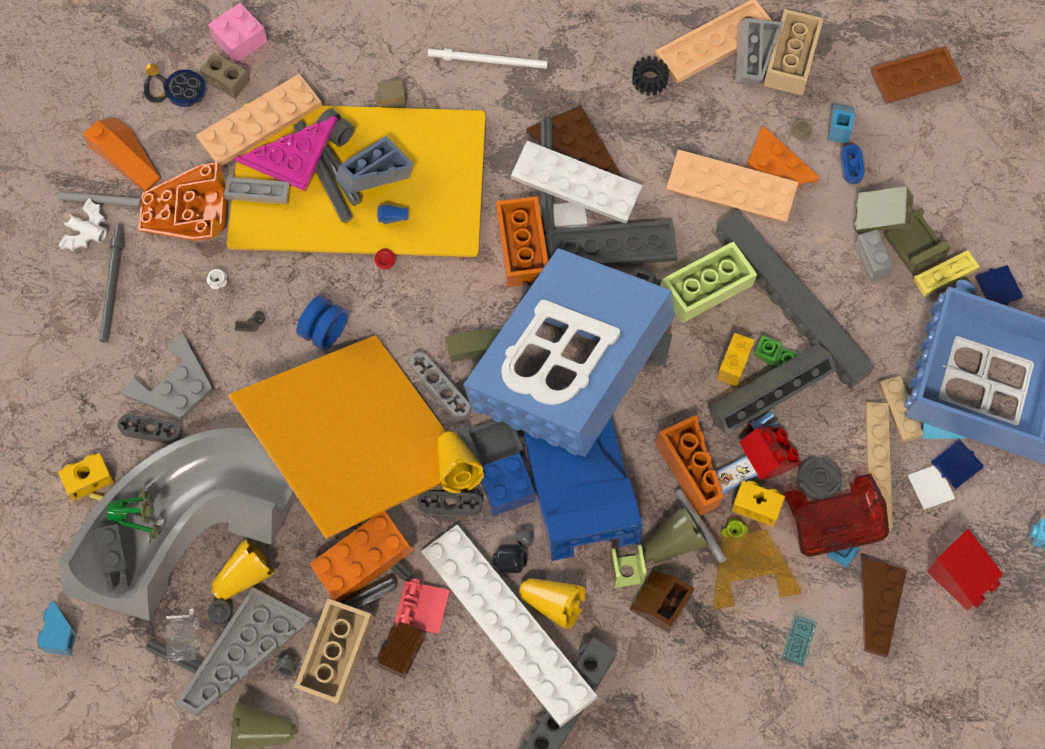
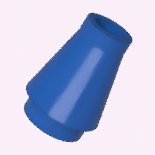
M387 204L378 206V223L385 225L408 220V208Z

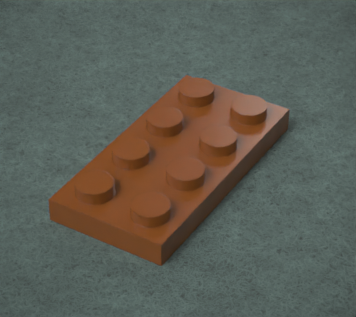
M946 46L872 67L870 71L886 104L958 84L962 80Z

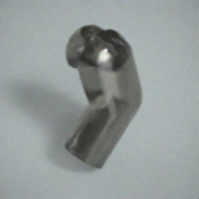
M256 311L247 321H236L235 331H257L265 322V314L262 311Z

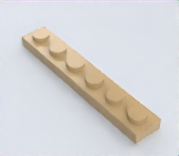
M866 402L868 530L891 531L893 529L889 403Z

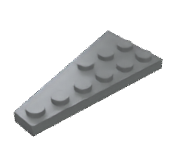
M252 587L176 702L177 706L198 717L312 622V618Z

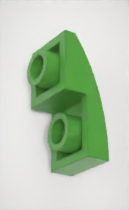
M763 335L754 353L757 358L774 368L799 354L783 348V343Z

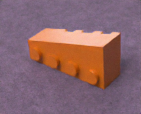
M695 415L660 431L655 440V445L699 516H702L718 508L724 496L716 472L711 464L710 453L707 452L705 446V438L698 424V416Z

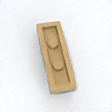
M901 376L880 381L878 385L885 403H889V413L901 443L922 438L924 434L919 421L905 417L907 408H904V404L908 394Z

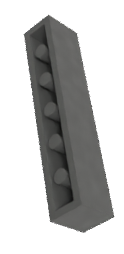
M816 344L708 407L714 425L727 435L837 371L832 355L829 351Z

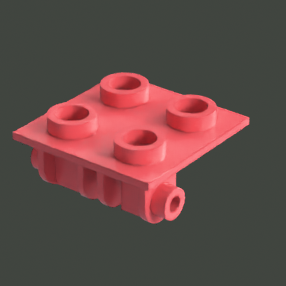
M411 579V582L405 581L394 625L402 622L417 630L439 634L450 590L420 584V581L417 579Z

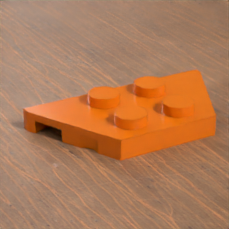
M764 126L761 128L748 160L747 166L750 169L798 182L797 188L801 187V184L809 182L814 184L819 181L820 177L768 129Z

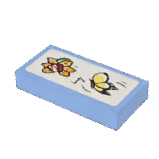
M747 456L716 472L723 495L741 486L742 480L747 482L758 477Z

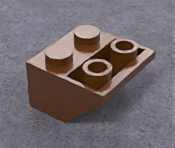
M653 571L630 610L670 633L691 599L695 588L675 576Z

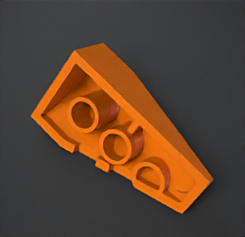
M119 119L97 120L83 133L90 149L144 192L151 189L160 180V176L132 130Z

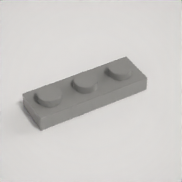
M227 177L224 197L226 200L287 204L290 184L289 182Z

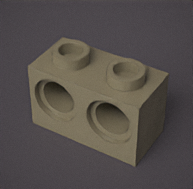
M214 52L199 69L204 82L234 99L249 83L247 70L242 65H236L230 62L226 56H220Z

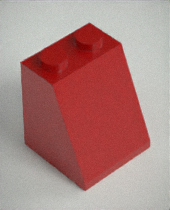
M968 529L935 560L927 571L967 611L972 606L978 608L986 600L983 595L988 590L993 593L1001 585L998 580L1004 575Z

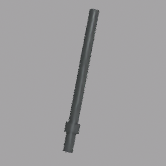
M115 224L114 236L110 242L111 258L99 341L103 343L108 342L120 251L123 250L124 241L122 240L124 226L121 224Z

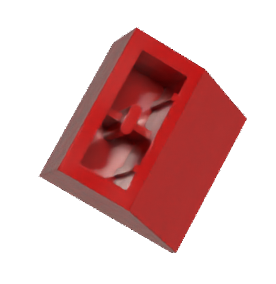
M781 426L757 428L739 442L760 480L772 479L802 464L798 451L791 445L787 432Z

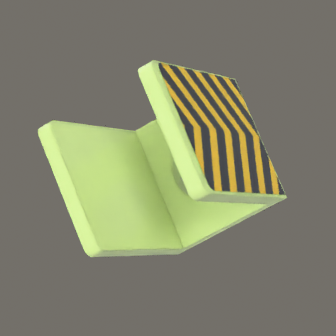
M641 544L637 545L636 555L617 558L615 548L611 549L610 565L614 587L644 584L646 567ZM625 565L631 566L634 571L633 575L630 577L622 576L620 573L621 567Z

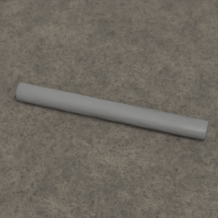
M58 192L57 196L58 200L86 202L90 198L93 203L141 206V198Z
M678 489L675 492L676 497L691 516L718 562L723 563L727 557L683 489Z

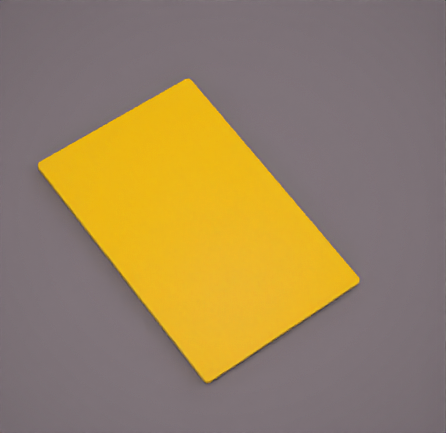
M322 106L298 121L304 122L306 127L311 126L317 122L323 112L333 109L343 119L354 125V133L345 145L337 147L330 140L327 142L340 164L387 136L414 164L410 177L359 191L358 193L362 198L361 203L353 206L328 168L352 215V219L348 223L340 221L316 172H314L306 192L290 185L287 204L232 200L227 236V247L231 250L376 254L380 249L386 248L390 249L395 255L477 257L479 253L485 112L481 110ZM295 123L278 132L277 134L273 135L272 137L268 138L267 140L263 141L262 143L258 144L257 146L253 147L252 149L248 150L247 152L243 153L242 155L247 154L251 150H254L263 145L273 143L277 141V139L285 137L289 134L296 133L293 128V125ZM236 162L234 178L280 181ZM383 204L408 208V220L383 225V223H378L377 208L378 206H383Z

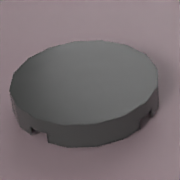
M815 457L803 463L798 471L797 482L799 489L805 496L811 500L825 501L834 497L841 488L842 474L833 461L828 458Z

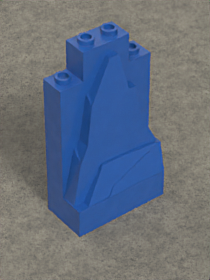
M612 418L609 419L586 457L579 454L573 455L565 448L552 446L544 439H537L530 436L527 432L524 433L526 450L552 561L574 557V547L617 539L619 548L641 544L642 521L630 479L626 476Z

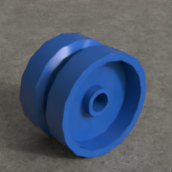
M318 295L304 309L298 321L296 333L307 341L312 340L313 345L325 351L337 341L348 321V310L340 305H333L332 300L323 295Z

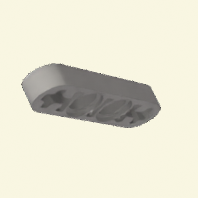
M421 352L413 354L410 358V367L414 374L453 418L459 421L467 419L470 415V404L426 354ZM417 360L420 362L423 361L424 367L426 368L425 372L420 365L416 366ZM431 374H436L439 376V380L436 383H430L427 377ZM445 389L453 392V395L448 399L440 395ZM455 400L460 408L464 407V413L461 411L457 412L456 405L454 404Z

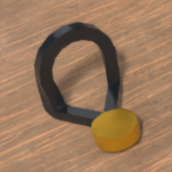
M148 64L145 67V73L148 76L143 84L144 95L148 101L158 103L168 96L169 82L158 74L159 68L157 65ZM153 76L163 83L164 92L158 97H152L148 94V85Z

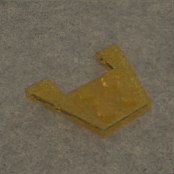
M766 530L720 539V548L727 559L723 563L718 562L713 610L735 606L730 582L775 575L780 598L801 594L799 586Z

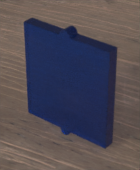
M1008 265L997 269L990 268L989 271L975 276L985 299L1008 305L1009 302L1023 298Z
M960 439L931 461V464L942 474L941 477L945 478L955 490L985 467L976 458L974 451H970Z

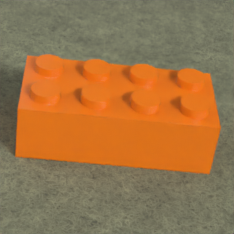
M538 196L496 201V215L507 288L523 286V282L532 285L548 263Z
M384 511L372 517L309 564L334 601L342 602L409 555L414 549L391 516Z

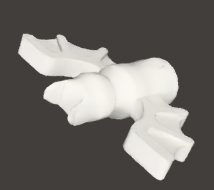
M89 198L83 206V211L89 216V221H83L79 217L69 215L70 220L68 223L65 222L64 225L74 231H79L80 234L77 236L65 235L59 243L60 249L67 248L74 252L78 247L88 248L87 244L91 239L102 244L107 236V229L99 226L102 221H105L104 216L100 215L101 207L99 204H94Z

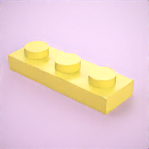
M967 250L915 276L913 281L923 296L926 297L978 271L980 266Z

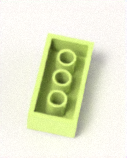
M733 241L663 278L660 286L671 290L675 314L681 323H684L753 286L757 274Z

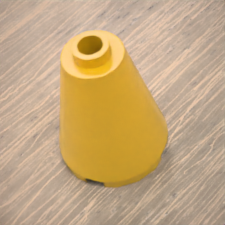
M444 432L437 440L440 483L444 490L451 493H461V489L464 488L471 490L483 479V466L456 432Z
M246 538L211 582V592L216 598L227 600L271 577L276 571L272 565L268 568L266 565L267 557L252 541L249 543Z
M534 578L524 581L519 590L522 600L566 630L568 628L571 629L577 622L582 611L579 608L580 600L585 602L586 590L583 586Z

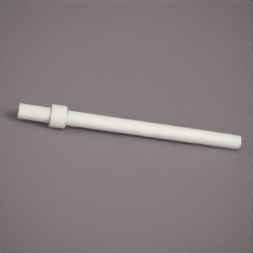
M428 48V57L443 58V60L447 61L456 59L547 69L548 61L458 52L449 48H444V50Z

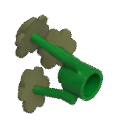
M140 487L141 497L125 500L116 499L115 502H109L108 520L114 521V524L149 532V544L152 538L157 539V536L161 533L159 531L160 526L156 525L158 519H155L152 528L123 520L127 519L128 513H141L142 521L149 524L150 517L154 515V505L151 504L152 497L149 496V492H144L143 487ZM142 502L141 508H128V505H126Z

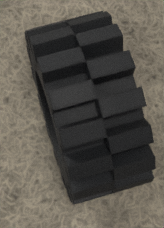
M647 56V60L643 57L641 61L638 60L636 65H634L632 84L633 86L635 85L636 90L640 89L641 94L646 91L648 96H650V92H653V95H657V90L661 93L663 88H666L669 69H667L666 63L663 65L664 61L662 59L657 61L658 57L654 56V60H652L651 56ZM654 72L658 75V78L648 80L643 77V73Z

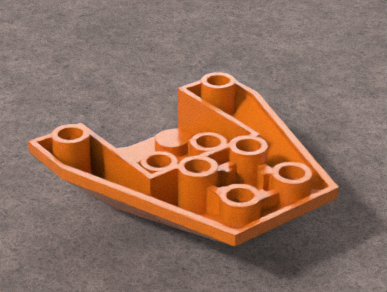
M214 162L198 165L143 192L138 230L140 232L192 241L210 239L217 236L225 229L227 200L224 197L226 184L220 164Z

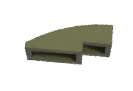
M501 329L478 330L445 337V345L451 363L471 358L472 361L481 359Z

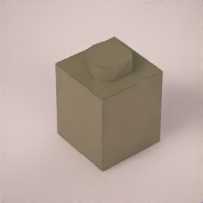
M401 79L377 83L378 91L374 92L377 104H381V107L384 108L406 107Z

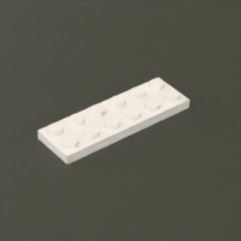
M529 141L526 142L511 174L512 180L625 224L629 220L643 186Z

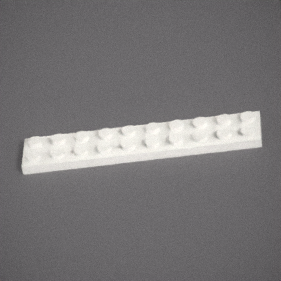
M458 525L421 551L422 555L560 727L597 699L595 692Z

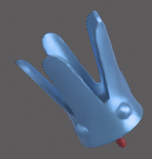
M774 412L765 413L761 417L758 416L747 422L749 430L746 433L753 432L757 428L778 426V422L762 426L774 415Z

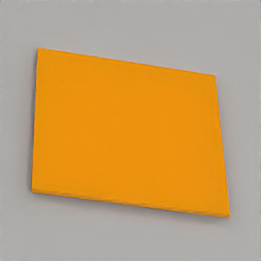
M376 335L229 394L230 399L326 539L441 484L437 440L446 431Z

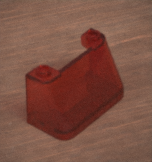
M871 473L854 478L850 484L851 493L808 502L806 494L801 490L783 492L796 541L804 556L822 555L880 542L887 538L889 534L887 505Z

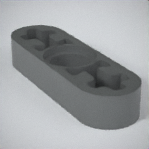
M127 414L123 415L117 423L121 434L126 437L172 444L182 437L178 424L171 421ZM129 422H131L132 425L135 426H130L128 430H126V428L124 427V425H128ZM152 424L156 426L152 434L144 433V428L147 425ZM171 429H174L176 434H172L171 437H168L166 432H170Z
M426 491L418 497L419 509L427 514L474 516L479 514L483 508L482 498L476 493ZM426 498H430L431 502H438L437 498H440L441 508H437V503H430L429 507H426L423 502L426 501ZM448 498H453L457 504L454 508L449 509L444 506V501ZM460 499H463V509H460ZM471 500H475V503L479 504L475 505L474 509H470V505H468Z

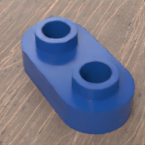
M853 144L846 145L841 153L843 178L849 184L860 183L865 174L862 150Z

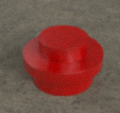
M384 248L375 254L374 260L380 269L387 270L394 266L396 257L390 249Z

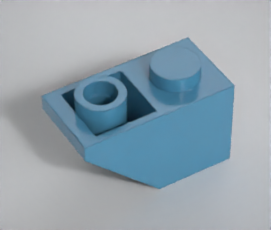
M833 104L828 140L843 143L849 142L855 116L854 107Z
M50 602L49 607L45 609L43 614L44 626L37 637L38 647L46 653L71 656L77 633L55 602Z

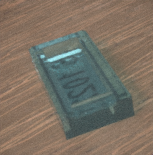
M794 616L781 660L804 667L817 622Z

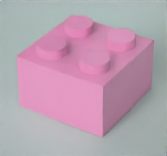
M241 3L208 24L212 39L235 63L268 42L264 27Z

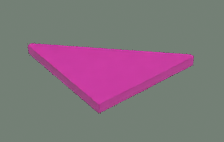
M332 116L323 122L315 123L297 133L289 134L277 139L273 143L258 147L242 156H237L234 161L282 182H289L291 186L306 192L338 118Z

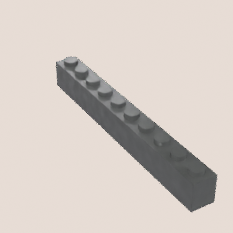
M738 210L717 224L716 236L721 243H725V245L734 241L756 272L757 285L769 294L770 300L775 305H778L783 310L784 316L796 325L800 335L805 336L810 341L811 347L818 344L831 353L837 370L836 373L843 384H847L851 389L871 374L874 365Z

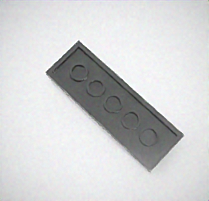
M672 220L547 230L550 259L559 248L605 266L677 261Z

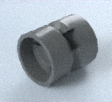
M328 109L321 114L316 123L330 119L332 116L338 118L329 140L337 147H341L351 139L355 127L349 121L343 119L335 110Z

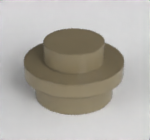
M801 119L792 125L791 132L797 139H807L812 133V126L807 120Z

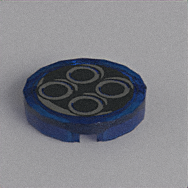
M182 69L175 71L165 81L166 96L172 104L179 107H191L193 104L201 102L205 96V82L197 72Z

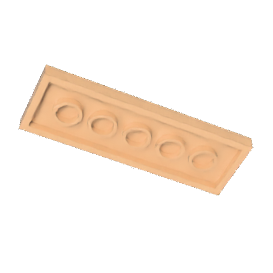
M750 0L655 50V56L658 57L659 61L660 59L664 61L663 65L667 64L670 76L678 84L737 52L738 24L745 18L772 20L756 0Z
M298 74L198 133L196 138L214 162H218L220 167L235 159V157L242 155L322 107V102L301 75Z
M678 150L666 190L787 223L798 182Z

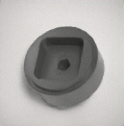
M217 600L210 604L208 616L213 623L224 624L231 618L232 610L227 602Z

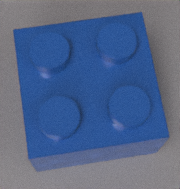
M520 453L483 465L484 477L481 480V485L493 516L535 502V491Z

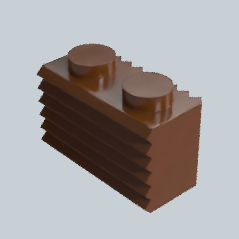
M399 622L397 627L393 626L388 634L390 641L386 648H381L377 660H380V668L405 679L425 640V634Z

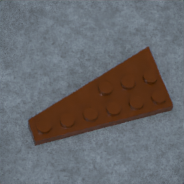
M581 106L550 118L552 120V151L622 177ZM540 122L526 128V133L531 137L533 136L541 145Z

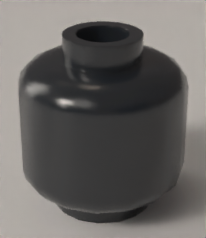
M502 544L498 547L497 552L493 553V564L497 566L500 573H520L527 566V551L519 544Z

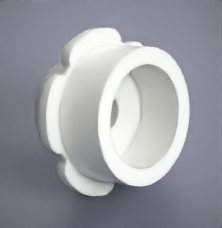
M220 269L210 271L207 277V284L212 289L223 288L227 284L226 273Z

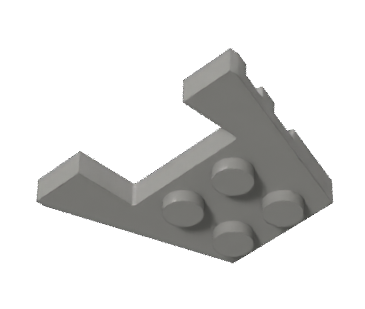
M183 334L168 346L169 351L180 359L182 363L151 392L135 378L120 391L128 399L131 398L140 404L151 406L157 409V411L181 421L213 392L207 377Z

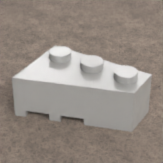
M745 18L738 24L735 84L755 86L763 79L772 50L776 45L778 34L784 22Z

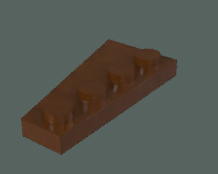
M862 557L861 582L863 588L864 651L886 658L889 654L907 570Z

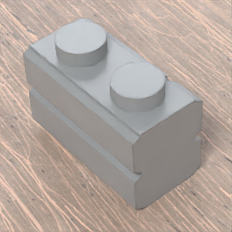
M874 230L858 235L854 246L870 282L890 276L894 265L891 258H889V253L879 231Z

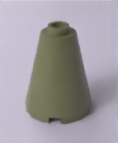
M682 507L643 544L645 549L642 551L648 562L653 560L656 564L703 548L707 543L687 510Z
M236 703L230 749H255L287 744L290 742V739L295 738L296 724H292V719L242 703Z

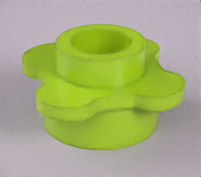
M735 518L730 519L728 526L722 530V536L724 538L728 537L736 545L740 544L742 537L748 533V527Z

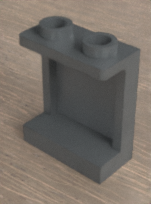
M493 420L470 430H467L466 426L458 429V435L482 466L520 453L521 457L524 456L526 443L523 436H518L515 429L502 421L496 422Z

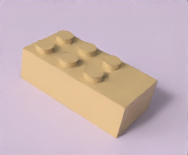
M784 9L781 20L784 24L780 29L777 37L778 40L773 48L764 86L803 96L824 18Z
M327 599L294 688L342 705L375 616L340 602Z

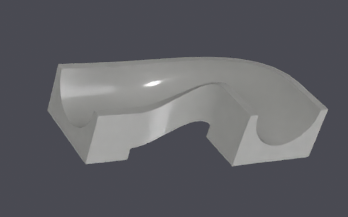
M213 429L178 440L157 451L128 472L90 512L60 559L64 595L150 621L169 587L168 578L186 549L200 533L211 525L224 522L228 523V532L272 545L296 494L251 429ZM140 487H143L144 492H149V496L152 497L151 504L154 505V515L150 517L149 524L142 521L141 513H128L127 519L123 520L152 528L155 519H158L156 525L160 526L159 531L161 533L157 536V539L152 538L149 544V532L119 525L128 569L126 573L129 587L123 589L120 582V572L111 573L115 585L114 591L109 592L102 570L95 529L114 525V521L107 519L109 502H115L116 499L125 500L141 497ZM142 502L126 505H128V508H141Z

